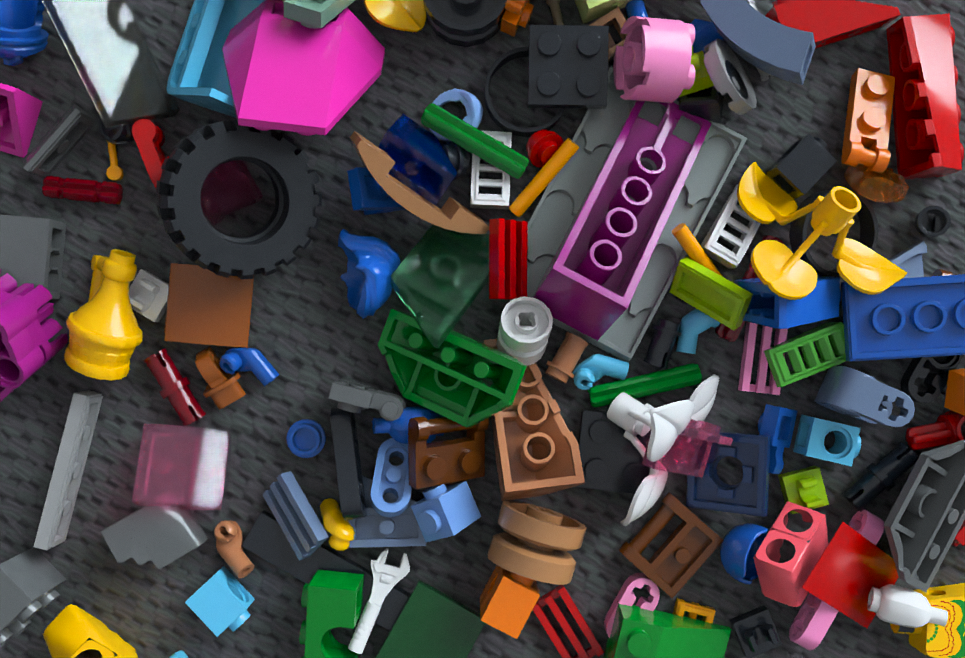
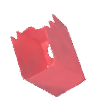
M789 501L785 503L753 557L761 591L764 596L792 607H799L803 603L809 592L804 590L802 586L829 544L825 514ZM790 511L800 513L804 522L812 523L811 527L803 532H793L787 529L788 513ZM785 539L794 545L796 552L794 557L788 562L779 563L781 557L780 548Z

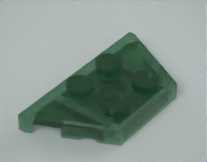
M432 225L391 275V286L430 343L437 349L489 281V234L460 233Z

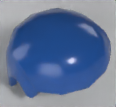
M746 523L734 526L725 535L720 547V558L724 569L732 578L750 585L753 582L751 580L758 577L753 557L768 534V528Z

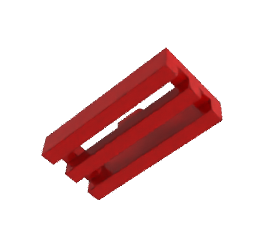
M502 218L489 219V299L513 300L523 296L527 297L528 221L505 220Z
M559 585L538 599L533 611L562 658H572L542 609L546 604L578 653L573 658H592L595 655L600 656L604 653L603 648L564 585ZM559 596L563 599L590 643L591 647L586 650L554 599Z

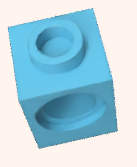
M801 414L793 451L804 456L852 466L853 459L858 456L861 449L860 428ZM833 431L835 443L830 449L826 450L824 446L825 436Z
M223 566L185 603L218 637L227 627L234 632L250 617L251 614L247 609L255 599Z

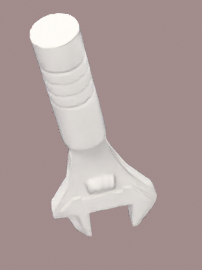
M388 548L380 553L377 560H371L372 590L349 643V650L358 654L363 653L385 597L410 572L406 553H403L399 567L385 564Z

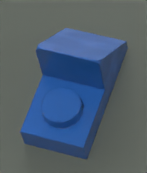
M357 167L347 171L353 211L364 210V215H373L406 210L384 191L366 167ZM391 168L388 174L421 195L417 169Z

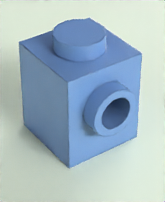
M467 481L445 486V484L431 486L422 492L424 495L423 499L411 505L425 542L454 536L481 517Z

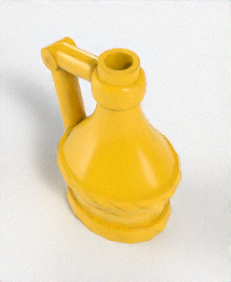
M112 249L109 257L93 255L91 260L93 273L88 302L77 311L70 313L66 320V326L69 329V344L64 353V360L71 369L87 377L110 381L126 377L130 370V358L136 346L140 345L143 340V331L138 326L129 298L130 282L135 279L137 272L135 264L136 255L133 253Z

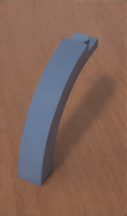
M700 0L710 22H713L722 39L738 55L768 74L782 80L803 85L816 47L813 32L802 31L777 23L758 12L746 0Z

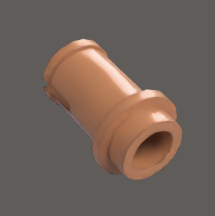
M566 332L565 338L552 362L547 361L546 363L548 366L546 374L564 384L567 383L569 378L573 379L575 375L572 371L589 343L577 335Z

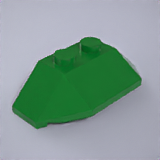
M396 309L390 310L378 342V347L382 355L386 357L390 372L404 398L467 428L482 422L513 404L527 367L505 352L444 326Z

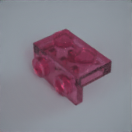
M234 160L219 165L207 176L202 186L200 200L204 216H208L211 223L216 225L222 222L225 215L257 203L263 195L243 160Z
M690 419L686 428L675 439L671 449L655 462L647 459L648 439L642 465L656 470L703 478L712 443L731 446L733 438L719 434L721 426Z

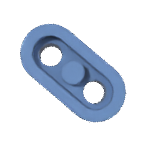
M393 438L386 440L379 447L370 495L373 509L384 517H395L402 514L408 507L412 487L409 485L408 444L399 443ZM397 456L402 459L403 463L399 466H394L389 462V459ZM386 493H393L397 497V501L387 503L384 501L383 496Z

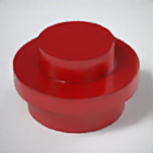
M549 130L535 132L529 138L526 145L529 161L534 166L542 168L564 143L562 137L558 133Z

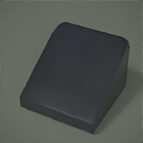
M715 86L680 97L679 110L711 122L721 123L724 95L722 96L720 92L718 93Z

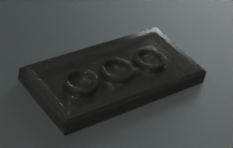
M42 0L106 128L133 124L139 119L151 121L175 116L180 111L174 97L167 93V83L125 0Z

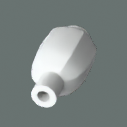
M887 584L880 589L872 587L869 592L867 609L868 611L876 612V615L882 621L910 628L922 627L927 623L943 627L947 624L948 611L931 607L927 598L919 592L893 584Z

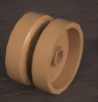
M503 501L497 521L506 532L493 535L487 554L488 559L507 571L529 579L556 585H567L570 583L576 561L567 551L581 548L587 529L585 525L576 519L548 508L520 501Z

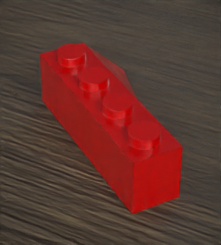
M950 13L902 17L886 29L890 76L895 77L892 106L898 180L946 176L961 171L964 159V147L960 143L959 138L961 109L957 104L955 87L958 81V70L954 65L952 49L955 42V31L951 27Z

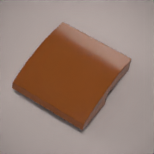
M170 263L164 341L248 348L254 277L253 279H240L237 276L226 278L216 275L208 269L204 270L198 265Z

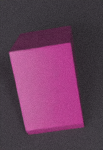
M0 83V151L24 158L27 155L43 101L18 88Z

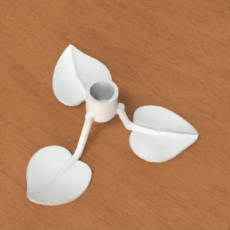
M716 374L704 380L694 390L689 400L677 401L654 408L650 404L646 403L644 405L627 393L622 392L611 403L607 412V418L626 430L623 436L632 442L650 466L649 475L639 485L626 518L620 521L622 525L627 526L644 515L660 497L667 481L668 472L664 469L660 470V466L656 461L661 459L671 449L680 433H690L705 420L713 406L717 393L719 376ZM651 430L646 450L636 436L639 434L643 437Z

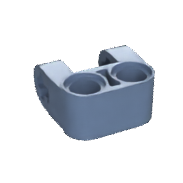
M834 366L828 369L814 402L860 421L873 424L879 423L890 427H902L908 424L915 412L914 402L909 395L877 381L870 375L846 366ZM897 399L895 406L901 409L899 415H891L893 409L892 402Z

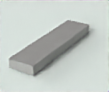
M90 390L73 393L33 546L35 548L47 551L66 540L103 399L101 393Z

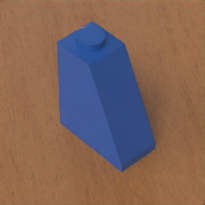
M817 274V284L814 290L806 297L797 300L784 299L776 295L759 278L735 280L736 285L753 294L743 321L776 329H787L839 317V302L841 300L840 277Z

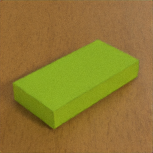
M687 256L679 261L669 293L733 331L741 326L753 296L749 291Z

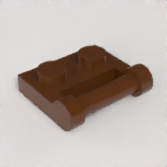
M424 416L411 418L408 423L409 485L415 489L484 477L485 430L488 428L489 419L487 418L467 428L446 417L428 420ZM467 430V437L426 444V440L430 435Z
M668 492L661 500L664 504L629 543L625 541L618 550L673 599L723 542V539ZM677 514L683 519L682 523L653 556L647 560L641 553L673 516Z

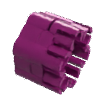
M8 273L0 277V402L61 351L68 341L67 333L59 335L50 343L48 341L63 328L55 319H46L54 311V303L48 302L53 298L51 293L40 284L34 287L33 283H24L17 288L16 280Z

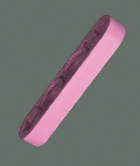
M865 509L861 512L858 511L848 524L875 546L884 531V521ZM809 593L790 626V640L809 651L814 650L823 640L839 611Z

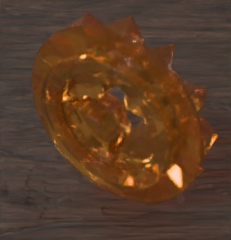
M858 164L855 167L848 166L844 173L845 180L856 193L876 202L902 201L909 189L905 178L894 173L893 168H886L883 173L868 170L866 165Z

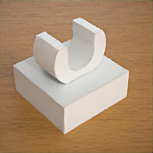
M140 269L129 288L132 309L153 322H159L167 308L169 284L150 272Z

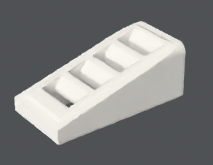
M482 131L511 148L512 132ZM472 153L470 208L508 210L510 175L492 164H480V157ZM479 172L502 173V179H479ZM479 187L501 188V194H481L478 192Z
M738 184L701 243V247L710 258L729 269L738 267L761 224L751 218L737 204ZM734 211L749 220L748 225L745 226L730 217L732 212ZM727 224L741 232L740 239L724 230L725 225ZM721 237L735 246L734 249L731 251L717 243L718 238Z

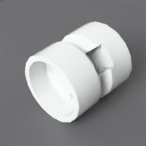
M523 296L507 303L500 319L496 344L498 350L511 355L526 366L540 360L546 350L548 338L552 330L553 317L550 309L542 301L533 297Z

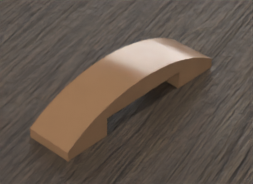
M356 131L352 133L350 139L365 167L384 191L406 210L433 225L447 230L469 234L487 233L489 226L478 215L453 198L449 197L440 209L388 174L395 164V161L388 153Z

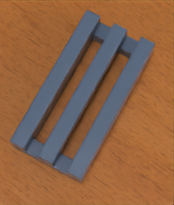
M289 471L280 474L277 477L278 481L273 482L269 486L270 490H266L262 495L300 561L310 557L329 536L294 475Z

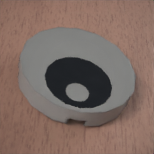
M715 39L704 47V64L718 93L720 92L722 96L728 93L733 101L728 103V107L739 115H744L756 108L757 100L754 89L735 53L722 39Z

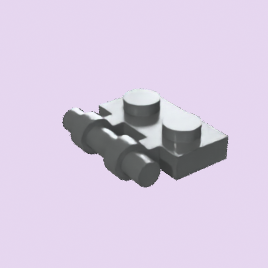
M347 379L332 382L328 399L338 401L337 408L353 413H361V410H365V408L377 409L381 417L387 421L397 420L406 407L405 399L399 394Z

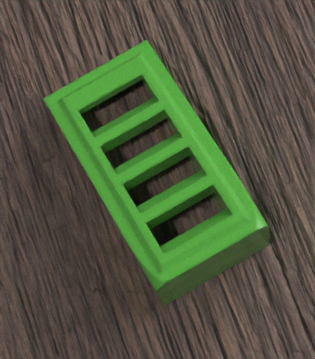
M842 322L823 323L765 350L764 353L776 386H786L845 362L844 324ZM813 341L816 343L821 358L817 355ZM798 347L801 348L806 365L803 363ZM787 352L793 367L791 372L788 369L783 353Z

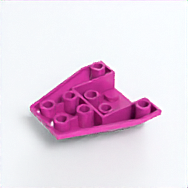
M265 0L230 30L222 48L238 125L254 127L262 131L272 129L291 131L306 136L315 134L326 135L379 78L382 73L385 57V47L348 7L322 28H307L298 21L284 17V2L282 0Z

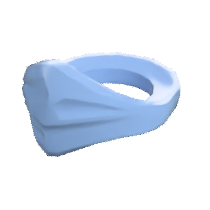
M448 90L434 100L433 103L439 107L450 101L456 103L461 101L467 113L463 121L475 128H478L482 121L483 107L481 102L474 94L466 90ZM430 129V131L439 140H443L446 142L450 141L449 139Z

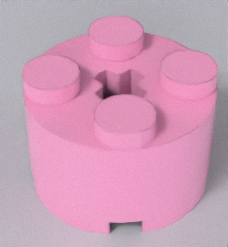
M640 16L628 18L620 34H627L624 46H616L614 54L613 75L616 90L624 91V94L620 96L623 100L674 102L680 96L683 89H690L694 84L695 67L691 64L692 45L695 40L694 25L684 23L681 20Z

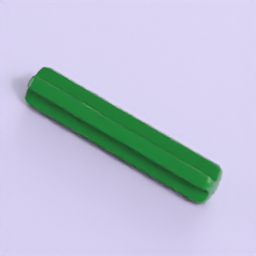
M430 103L424 110L421 123L516 179L523 175L529 163L527 157L434 103Z
M692 363L626 378L625 380L604 383L588 389L589 400L593 407L610 405L622 392L636 399L697 385L702 382V374L698 364Z

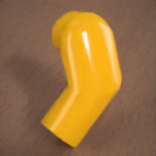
M332 498L325 499L320 504V512L324 527L331 534L328 543L333 549L344 551L349 548L350 541L354 540V528L348 520H344L338 502Z

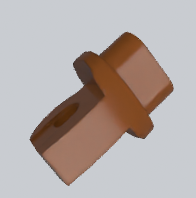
M211 346L196 354L195 364L202 377L208 383L203 395L205 398L210 396L219 410L246 394L237 381L241 377L239 372L235 371L233 374L225 373L221 369L219 358Z

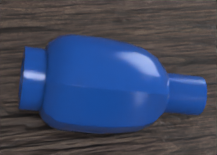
M423 406L405 407L402 415L397 420L387 421L383 418H373L372 430L374 434L389 433L395 441L408 444V423L411 418L424 416L428 420L444 416ZM444 433L430 435L426 440V444L431 443L436 436H443Z

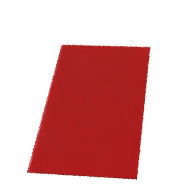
M842 521L802 588L863 627L868 628L876 615V612L868 611L867 609L871 588L880 589L887 584L894 585L899 576L892 557Z

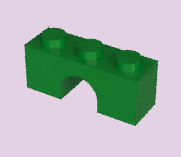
M318 569L311 582L305 583L302 591L301 606L307 608L306 620L302 622L299 635L300 644L305 645V654L301 658H359L358 653L349 650L348 645L341 644L333 637L331 629L338 627L354 629L362 611L364 574Z

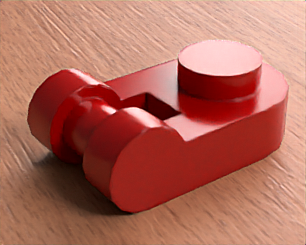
M139 119L132 126V135L148 175L156 188L157 180L160 181L163 171L161 169L165 158H169V156L165 157L161 147L165 142V134L162 129L150 120Z

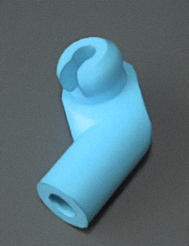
M695 308L681 319L679 332L682 335L681 337L678 336L676 352L696 354L698 334L710 327L716 328L721 323Z
M593 354L579 363L574 369V384L581 390H588L593 387V383L605 375L625 380L629 369V362L601 354Z

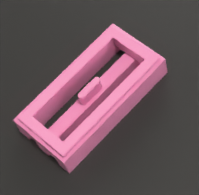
M746 321L738 390L780 395L781 387L776 386L772 372H770L769 386H766L768 361L764 351L770 348L772 327L763 325L756 384H750L757 324ZM788 328L776 329L774 346L787 340Z

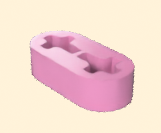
M635 573L626 579L607 612L604 626L609 639L618 603L633 606L636 596L632 590L635 587L641 589L646 584V589L650 594L648 598L641 596L636 606L645 610H655L660 599V590L644 573Z

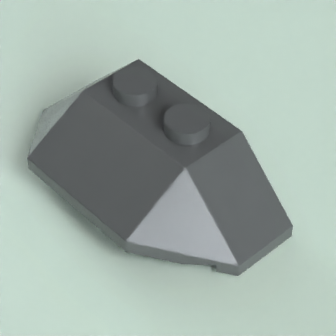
M965 440L920 454L884 523L899 579L924 592H927L965 520Z

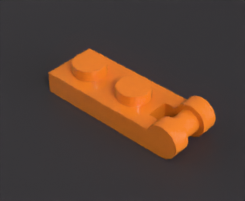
M858 68L852 75L841 156L842 164L854 167L862 164L868 166V170L883 173L886 170L891 157L888 143L895 77Z

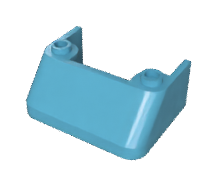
M194 0L168 77L167 93L181 100L237 118L222 48L230 30L265 0Z

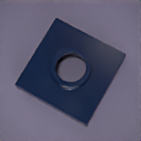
M692 430L689 433L686 507L765 517L768 510L771 436ZM731 456L742 462L743 479L738 484H727L718 476V463L724 457Z

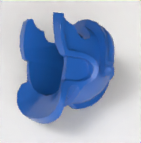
M0 0V58L3 59L4 65H19L23 63V58L36 54L47 47L49 33L41 28L44 21L42 13L45 8V0Z

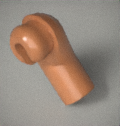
M224 520L219 522L214 529L217 551L238 578H244L253 571L254 564L243 552L242 530L235 521Z

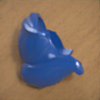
M342 229L338 235V247L342 248L347 255L348 263L347 273L342 274L340 278L347 286L349 306L355 309L356 314L363 319L367 316H374L376 310L385 304L392 293L393 277L399 273L402 267L399 254L386 241L373 236L350 234L347 230Z

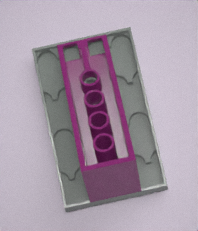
M611 66L608 71L607 107L605 109L587 110L572 139L580 148L548 184L528 222L527 297H533L542 301L550 309L553 317L552 324L577 335L586 342L607 353H611L623 361L629 362L674 279L679 261L685 258L687 254L672 234V230L679 224L685 223L693 236L696 237L747 138L720 123L711 122L679 110V102L677 100L672 103L623 100L620 96L624 94V91L616 90L613 67Z

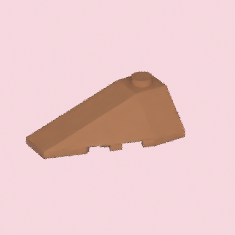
M497 339L484 340V344L498 349L496 345ZM536 363L526 367L513 404L491 416L501 501L543 496L585 483L578 442L562 418L561 410L556 400L552 399Z

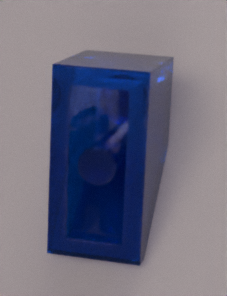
M404 114L387 130L378 146L395 161L389 174L434 205H437L457 175L455 168L436 136Z

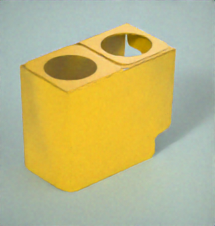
M70 604L66 606L43 633L52 658H79L77 655L88 649L98 650L102 658H138L134 647L125 642L117 633L108 629L102 621L76 605Z

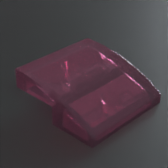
M144 424L132 502L135 505L178 506L181 510H221L230 439L229 432L190 426Z

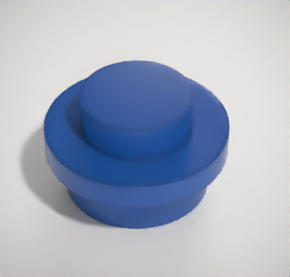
M299 420L288 430L287 445L290 451L298 457H314L325 446V430L315 420Z

